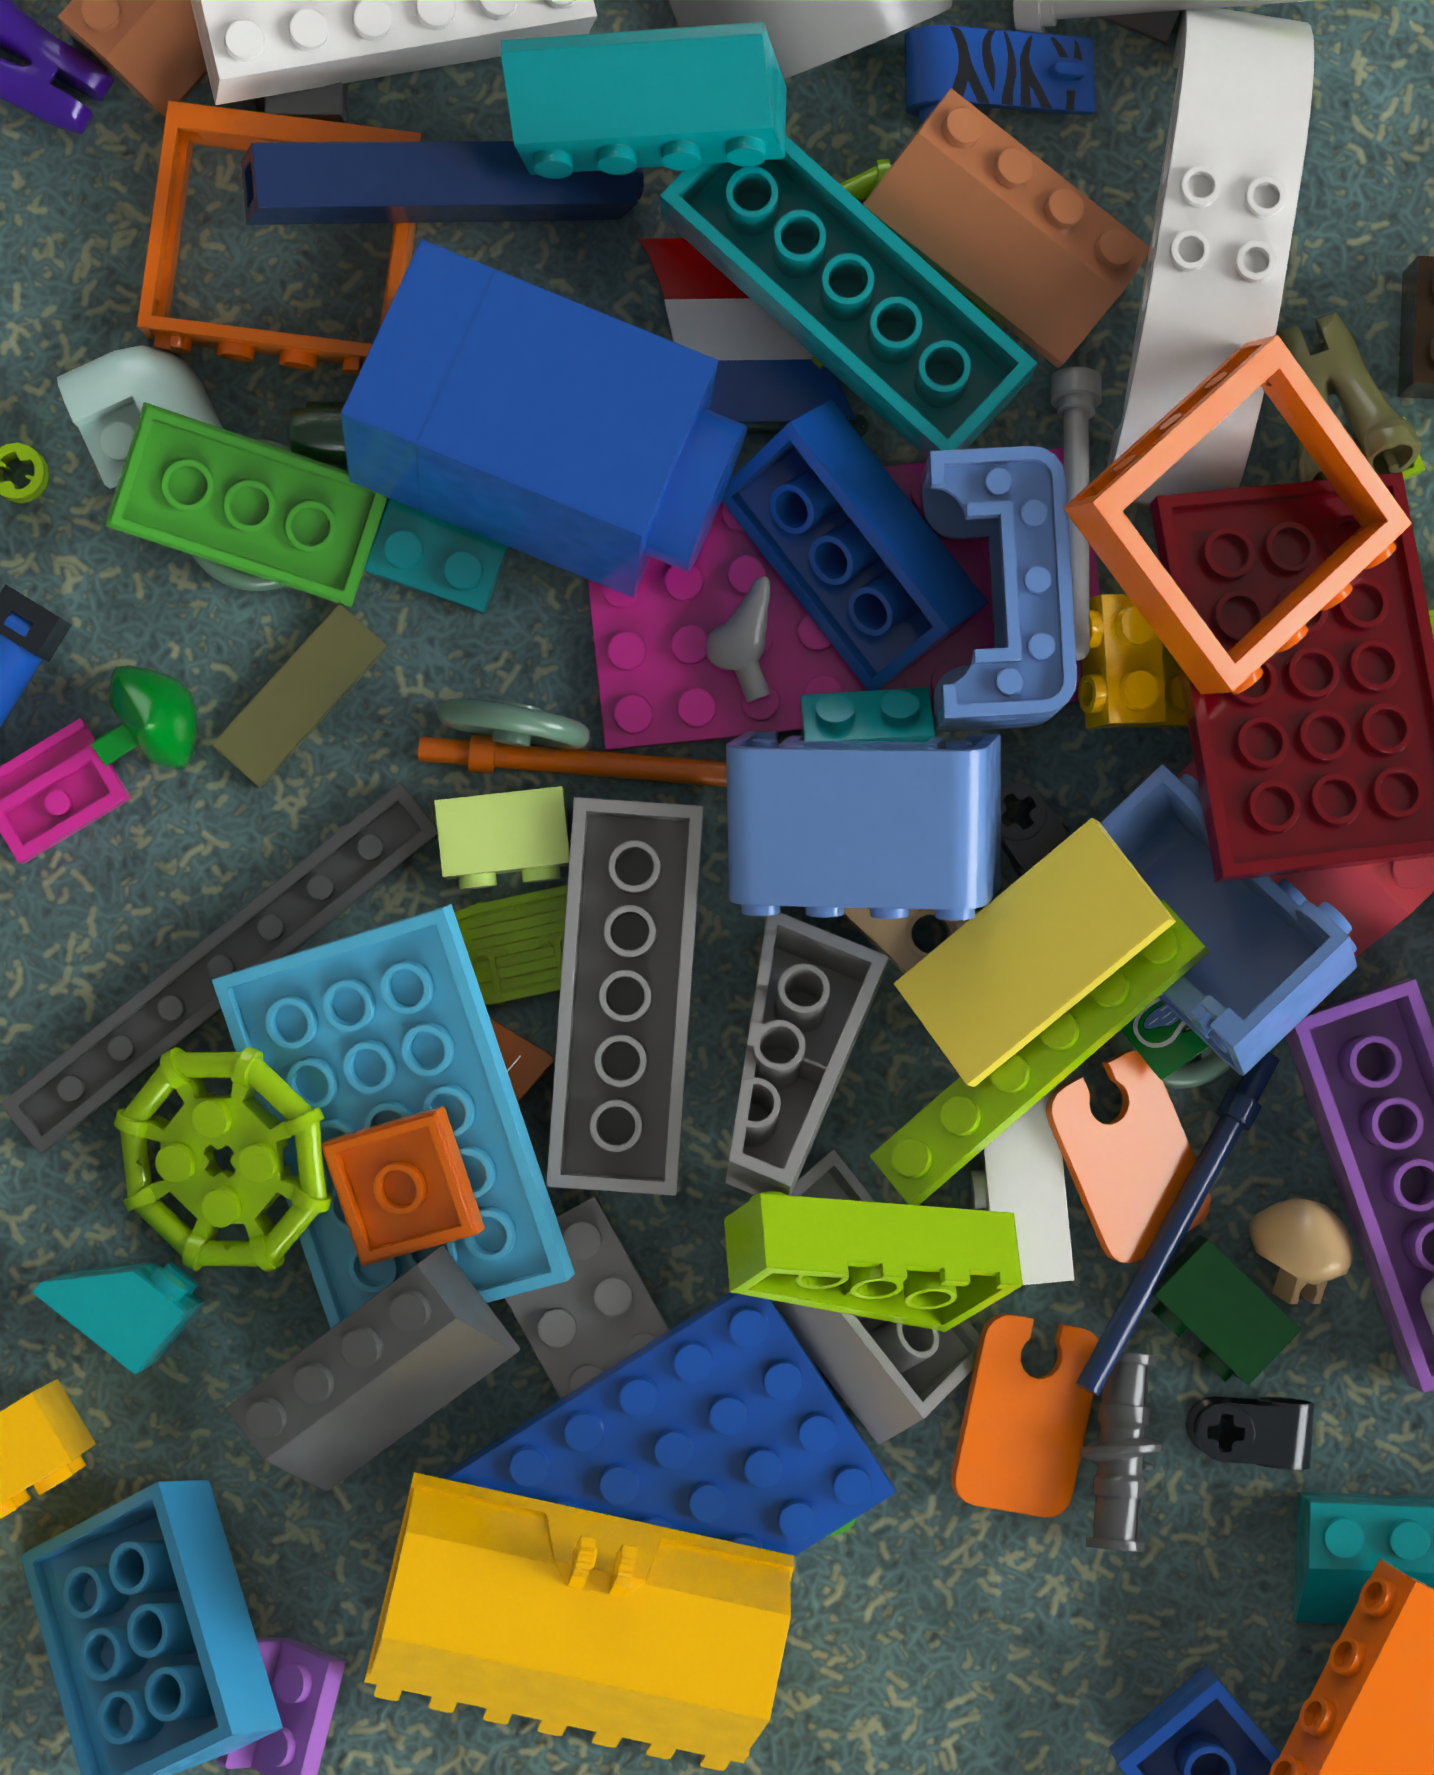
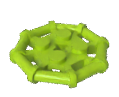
M250 1046L246 1047L242 1052H185L175 1047L163 1053L160 1057V1066L126 1108L117 1110L114 1126L120 1130L127 1189V1198L122 1201L127 1211L129 1212L134 1209L182 1256V1265L194 1271H198L202 1266L260 1267L266 1272L281 1267L285 1260V1253L319 1213L329 1210L333 1198L332 1193L326 1188L320 1121L324 1119L320 1107L313 1109L263 1061V1052ZM202 1078H231L233 1082L232 1091L228 1095H215L217 1092H207ZM176 1089L185 1104L173 1119L168 1121L162 1116L155 1115V1112L171 1092ZM256 1090L286 1120L280 1123L254 1098ZM294 1135L299 1176L291 1174L290 1163L284 1166L283 1149L288 1147V1138ZM147 1139L160 1142L161 1148L156 1156L155 1165L157 1172L162 1178L153 1183ZM228 1146L232 1149L234 1154L230 1162L236 1169L234 1173L227 1169L222 1170L218 1166L214 1157V1148L219 1150ZM171 1193L197 1218L193 1230L161 1198ZM282 1195L291 1200L293 1205L274 1226L266 1211ZM230 1224H244L249 1237V1241L215 1239L219 1228L227 1227Z

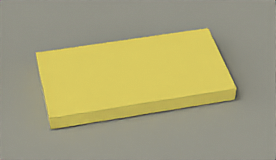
M1090 818L980 910L973 919L967 921L893 984L966 1085L975 1087L1176 921L1101 823L1094 818Z

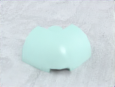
M142 345L115 350L57 377L58 387L70 417L79 428L105 486L109 489L118 484L144 402L223 429L203 384L188 363L165 350Z

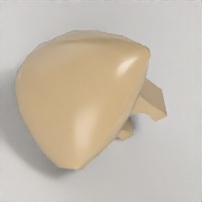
M1295 1197L1277 1202L1260 1211L1249 1223L1248 1232L1255 1252L1280 1267L1272 1294L1288 1304H1298L1299 1296L1312 1304H1320L1327 1281L1346 1274L1353 1262L1354 1246L1351 1235L1345 1223L1325 1204Z

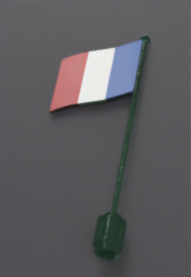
M638 238L637 241L647 255L661 287L673 342L719 360L710 405L711 411L747 425L746 434H778L790 421L832 399L861 438L867 433V419L857 413L854 417L838 378L826 367L821 370L811 362L813 355L688 241L684 238ZM307 401L306 408H291V452L328 465H347L341 412L346 401Z

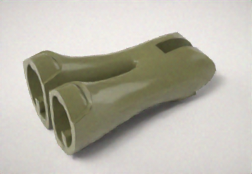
M1337 312L1315 318L1321 352L1313 355L1307 343H1305L1298 325L1277 331L1276 335H1279L1331 410L1329 395L1334 394L1337 396L1355 444L1377 475L1402 472L1416 460L1422 447L1420 439L1413 426L1398 415L1382 396L1368 372L1350 330ZM1297 437L1299 481L1327 480Z

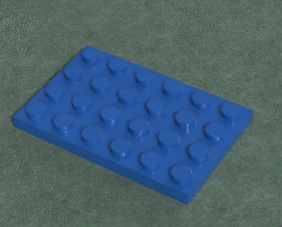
M731 1292L438 1477L794 1555V1557L896 1493L893 1482L775 1302L769 1299Z

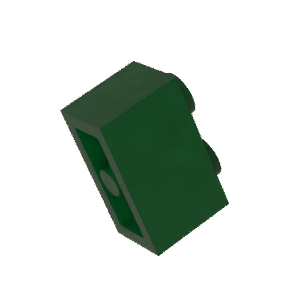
M1198 1235L1168 1266L1153 1294L1158 1303L1150 1310L1177 1337H1180L1186 1330L1190 1331L1205 1346L1197 1356L1224 1382L1234 1374L1248 1386L1302 1330L1209 1239Z

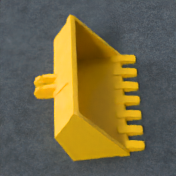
M413 1472L364 1682L375 1684L374 1696L381 1699L399 1701L403 1690L430 1696L428 1708L453 1713L457 1702L485 1708L483 1720L506 1725L509 1723L512 1714L538 1719L537 1731L541 1733L562 1736L566 1727L571 1726L594 1731L592 1743L596 1745L616 1748L621 1738H627L648 1743L646 1755L671 1759L676 1749L702 1754L700 1760L701 1767L724 1771L731 1761L739 1763L746 1761L750 1748L770 1721L791 1619L790 1582L794 1570V1555Z

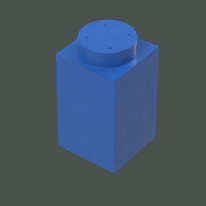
M423 239L420 240L341 412L350 482L633 598L651 557L686 572L691 570L708 536L731 480L745 440L747 425L710 410L719 360Z

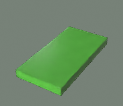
M144 402L105 521V526L352 607L387 497L350 482L349 474L346 470Z

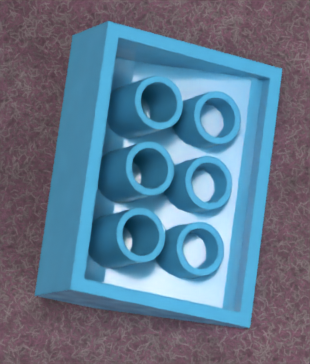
M209 1480L158 1481L20 1555L81 1775H173L234 1752L283 1728Z

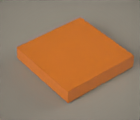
M444 1105L333 1137L321 1143L322 1151L361 1267L474 1236L485 1229Z

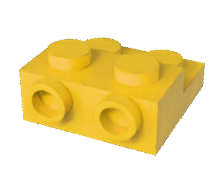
M1101 594L1089 598L1090 648L1088 655L1082 659L1083 676L1078 687L1079 704L1085 712V728L1188 727L1177 661L1128 595Z

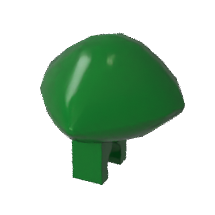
M130 665L115 667L111 674L108 704L122 722L96 738L94 743L91 744L92 748L105 766L139 745L148 762L176 770L185 769L193 756L197 736V709L191 692L175 678L151 669Z

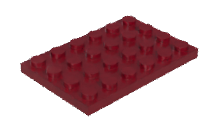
M1403 473L1378 474L1411 521ZM1328 479L1156 496L1150 503L1159 561L1226 652L1238 643L1361 527ZM1412 524L1394 540L1397 548L1392 555L1379 565L1362 570L1350 582L1353 587L1351 593L1334 607L1319 611L1305 624L1308 627L1307 634L1291 648L1283 652H1275L1260 666L1263 669L1261 678L1245 691L1235 695L1232 692L1200 694L1178 664L1215 882L1434 857V638Z

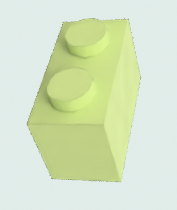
M563 786L434 800L442 877L447 880L458 879L459 890L497 886L496 874L521 871L523 883L561 879L560 867L569 866L571 839L566 793Z

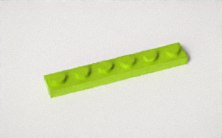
M1164 899L1161 903L1176 921L1172 926L975 1087L968 1086L960 1076L870 1155V1158L908 1205H920L1210 953Z

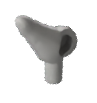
M765 576L759 577L754 581L735 612L728 618L725 624L716 626L709 633L706 642L707 656L711 663L720 669L735 670L747 703L771 694L759 664V659L764 653L766 645L768 606L770 603V581Z

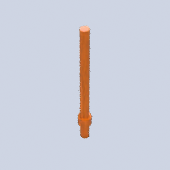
M471 734L470 740L420 736L419 762L467 765L468 772L494 774L495 768L727 787V765L723 761L580 749H557L532 745L530 747L497 743L492 740V736Z

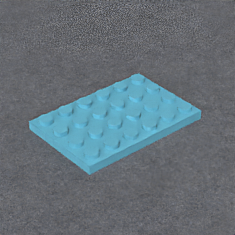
M452 904L234 971L212 980L236 1052H242L248 1046L262 1051L264 1055L263 1061L313 1109L320 1107L324 1119L320 1121L322 1143L333 1137L445 1106L485 1229L474 1236L361 1267L323 1154L326 1188L332 1193L333 1198L329 1210L319 1213L299 1239L330 1329L442 1245H444L486 1303L566 1282L575 1275ZM256 1090L254 1098L280 1123L286 1120ZM294 1135L288 1138V1147L283 1149L284 1166L290 1163L291 1174L299 1176ZM286 1198L288 1206L290 1208L293 1204L291 1203V1200Z

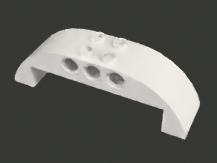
M1221 8L1181 10L1172 64L1173 68H1178L1125 402L1121 423L1112 436L1107 467L1243 344L1276 335L1311 111L1314 76V39L1311 25L1307 22ZM1259 386L1132 503L1150 505L1156 496L1239 488L1264 395L1263 388Z

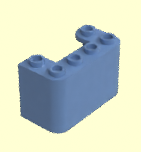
M1036 446L930 451L921 476L922 510L925 521L936 534L943 538L955 540L988 538L994 648L975 649L972 653L971 665L953 668L940 678L934 689L933 696L935 732L1030 728L1042 725L1069 702L1076 690L1077 683L1068 513L1063 509L1067 505L1066 476L1063 465L1055 454L1043 447Z
M746 731L726 744L729 901L741 904L742 914L770 916L781 913V906L806 907L807 916L826 918L844 915L845 908H870V916L873 918L899 919L910 916V909L935 910V917L937 919L952 921L968 920L975 917V908L988 905L1001 888V734L968 733L967 741H947L946 749H944V738L931 737L927 742L806 741L803 740V736H790L782 741V744H778V731Z
M1162 764L1101 822V825L1160 901L1164 899L1210 951L1158 998L1238 1074L1244 1076L1357 968L1354 955L1357 947L1348 935L1352 930V926L1330 903L1323 901L1318 907L1315 906L1286 879H1282L1278 884L1268 876L1215 882L1199 785L1189 774L1184 773L1178 779Z

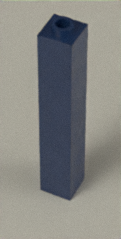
M513 141L251 143L241 160L247 225L622 219L638 203L637 200L641 198L644 186L642 168H636L635 171L624 175L608 174L601 170L572 172L568 177L560 179L545 178L538 174L530 175Z

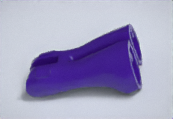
M0 0V49L29 65L22 66L0 57V99L29 112L57 128L83 134L93 117V113L81 102L52 85L54 80L58 79L94 100L103 101L114 79L94 60L37 24L17 7L12 0Z

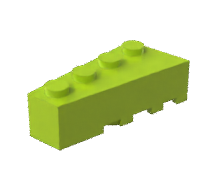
M767 1191L753 1195L746 1204L724 1218L729 1292L946 1332L1023 1286L1015 1216L1011 1212L789 1196L782 1192Z

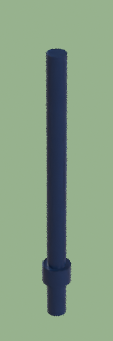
M1270 1052L1241 1077L1235 1090L1227 1089L1215 1111L1220 1117L1075 1383L1087 1392L1099 1396L1242 1130L1249 1131L1262 1108L1258 1100L1280 1061Z

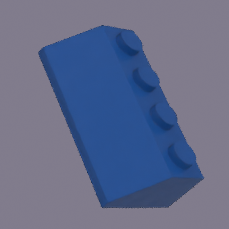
M832 399L790 421L729 482L722 502L868 691L883 688L989 604Z

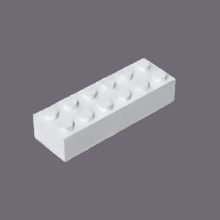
M190 0L215 105L308 90L339 82L343 84L500 57L501 40L589 34L597 17L594 0Z

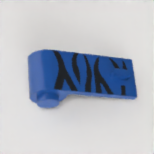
M953 25L921 26L907 31L904 35L906 112L918 117L920 125L951 88L974 107L1072 115H1092L1095 113L1094 38Z

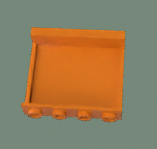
M1379 1559L1371 1577L1362 1587L1359 1600L1340 1638L1332 1646L1329 1659L1310 1697L1304 1702L1299 1718L1280 1756L1273 1763L1269 1775H1434L1433 1587L1408 1576L1391 1564Z

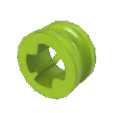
M18 442L5 444L0 447V494L7 500L19 504L32 502L41 497L47 489L50 480L49 466L44 457L29 445ZM15 458H19L27 466L34 465V476L26 475V478L31 482L22 489H19L12 481H4L3 478L4 470L12 471L7 464Z

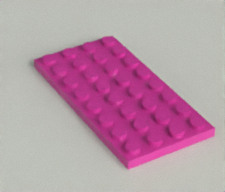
M1063 448L1048 449V451L1056 455L1063 465ZM926 462L884 466L924 518L921 476ZM721 502L703 547L689 572L651 557L634 598L588 579L606 751L737 738L746 731H778V734L801 731V695L868 691L723 502ZM936 534L989 604L947 639L880 689L929 687L933 718L934 689L940 678L953 668L971 665L972 653L975 649L994 648L988 538L955 540L943 538ZM1089 544V598L1100 595L1096 552ZM765 576L770 581V603L768 606L766 645L764 653L759 659V664L771 694L747 703L735 670L720 669L711 663L707 656L706 642L709 633L716 626L725 624L728 618L735 612L754 581L759 577ZM1082 660L1076 661V690L1067 704L1079 703L1078 687L1083 676Z

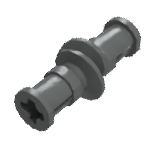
M1121 1353L1103 1387L1102 1403H1098L1097 1420L1100 1425V1433H1097V1438H1099V1443L1080 1448V1457L1098 1465L1097 1473L1093 1478L1092 1492L1093 1495H1096L1093 1537H1086V1547L1144 1552L1145 1542L1138 1541L1141 1499H1144L1145 1496L1143 1469L1154 1470V1465L1144 1461V1455L1163 1451V1442L1145 1437V1430L1149 1425L1150 1408L1147 1407L1150 1366H1156L1157 1356Z

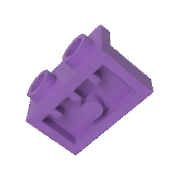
M256 1638L283 1728L234 1752L218 1757L216 1762L227 1769L253 1768L266 1775H317L346 1661L293 1638Z

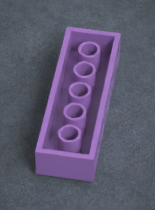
M1416 979L1398 980L1314 1009L1285 1038L1406 1383L1425 1393L1434 1389V1335L1420 1303V1296L1425 1285L1434 1278V1029Z

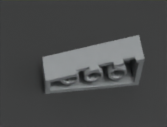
M779 913L767 916L725 1183L753 1195L761 1192L777 1191L791 1196L880 987L888 956Z

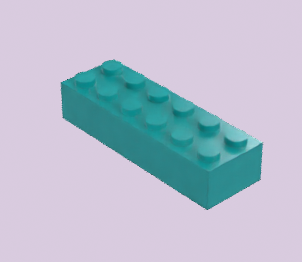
M786 135L785 159L765 160L762 164L752 167L737 166L730 162L700 164L699 167L693 170L682 171L660 194L661 218L924 457L928 458L930 451L967 449L1030 382L1037 362Z

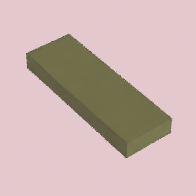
M339 603L216 738L212 745L252 782L262 788L387 651L388 646Z

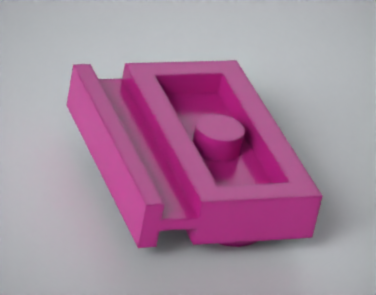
M82 718L77 719L0 766V833L18 863L25 864L132 799L113 765L110 763L105 766L92 748L91 744L94 743L95 738L86 720Z

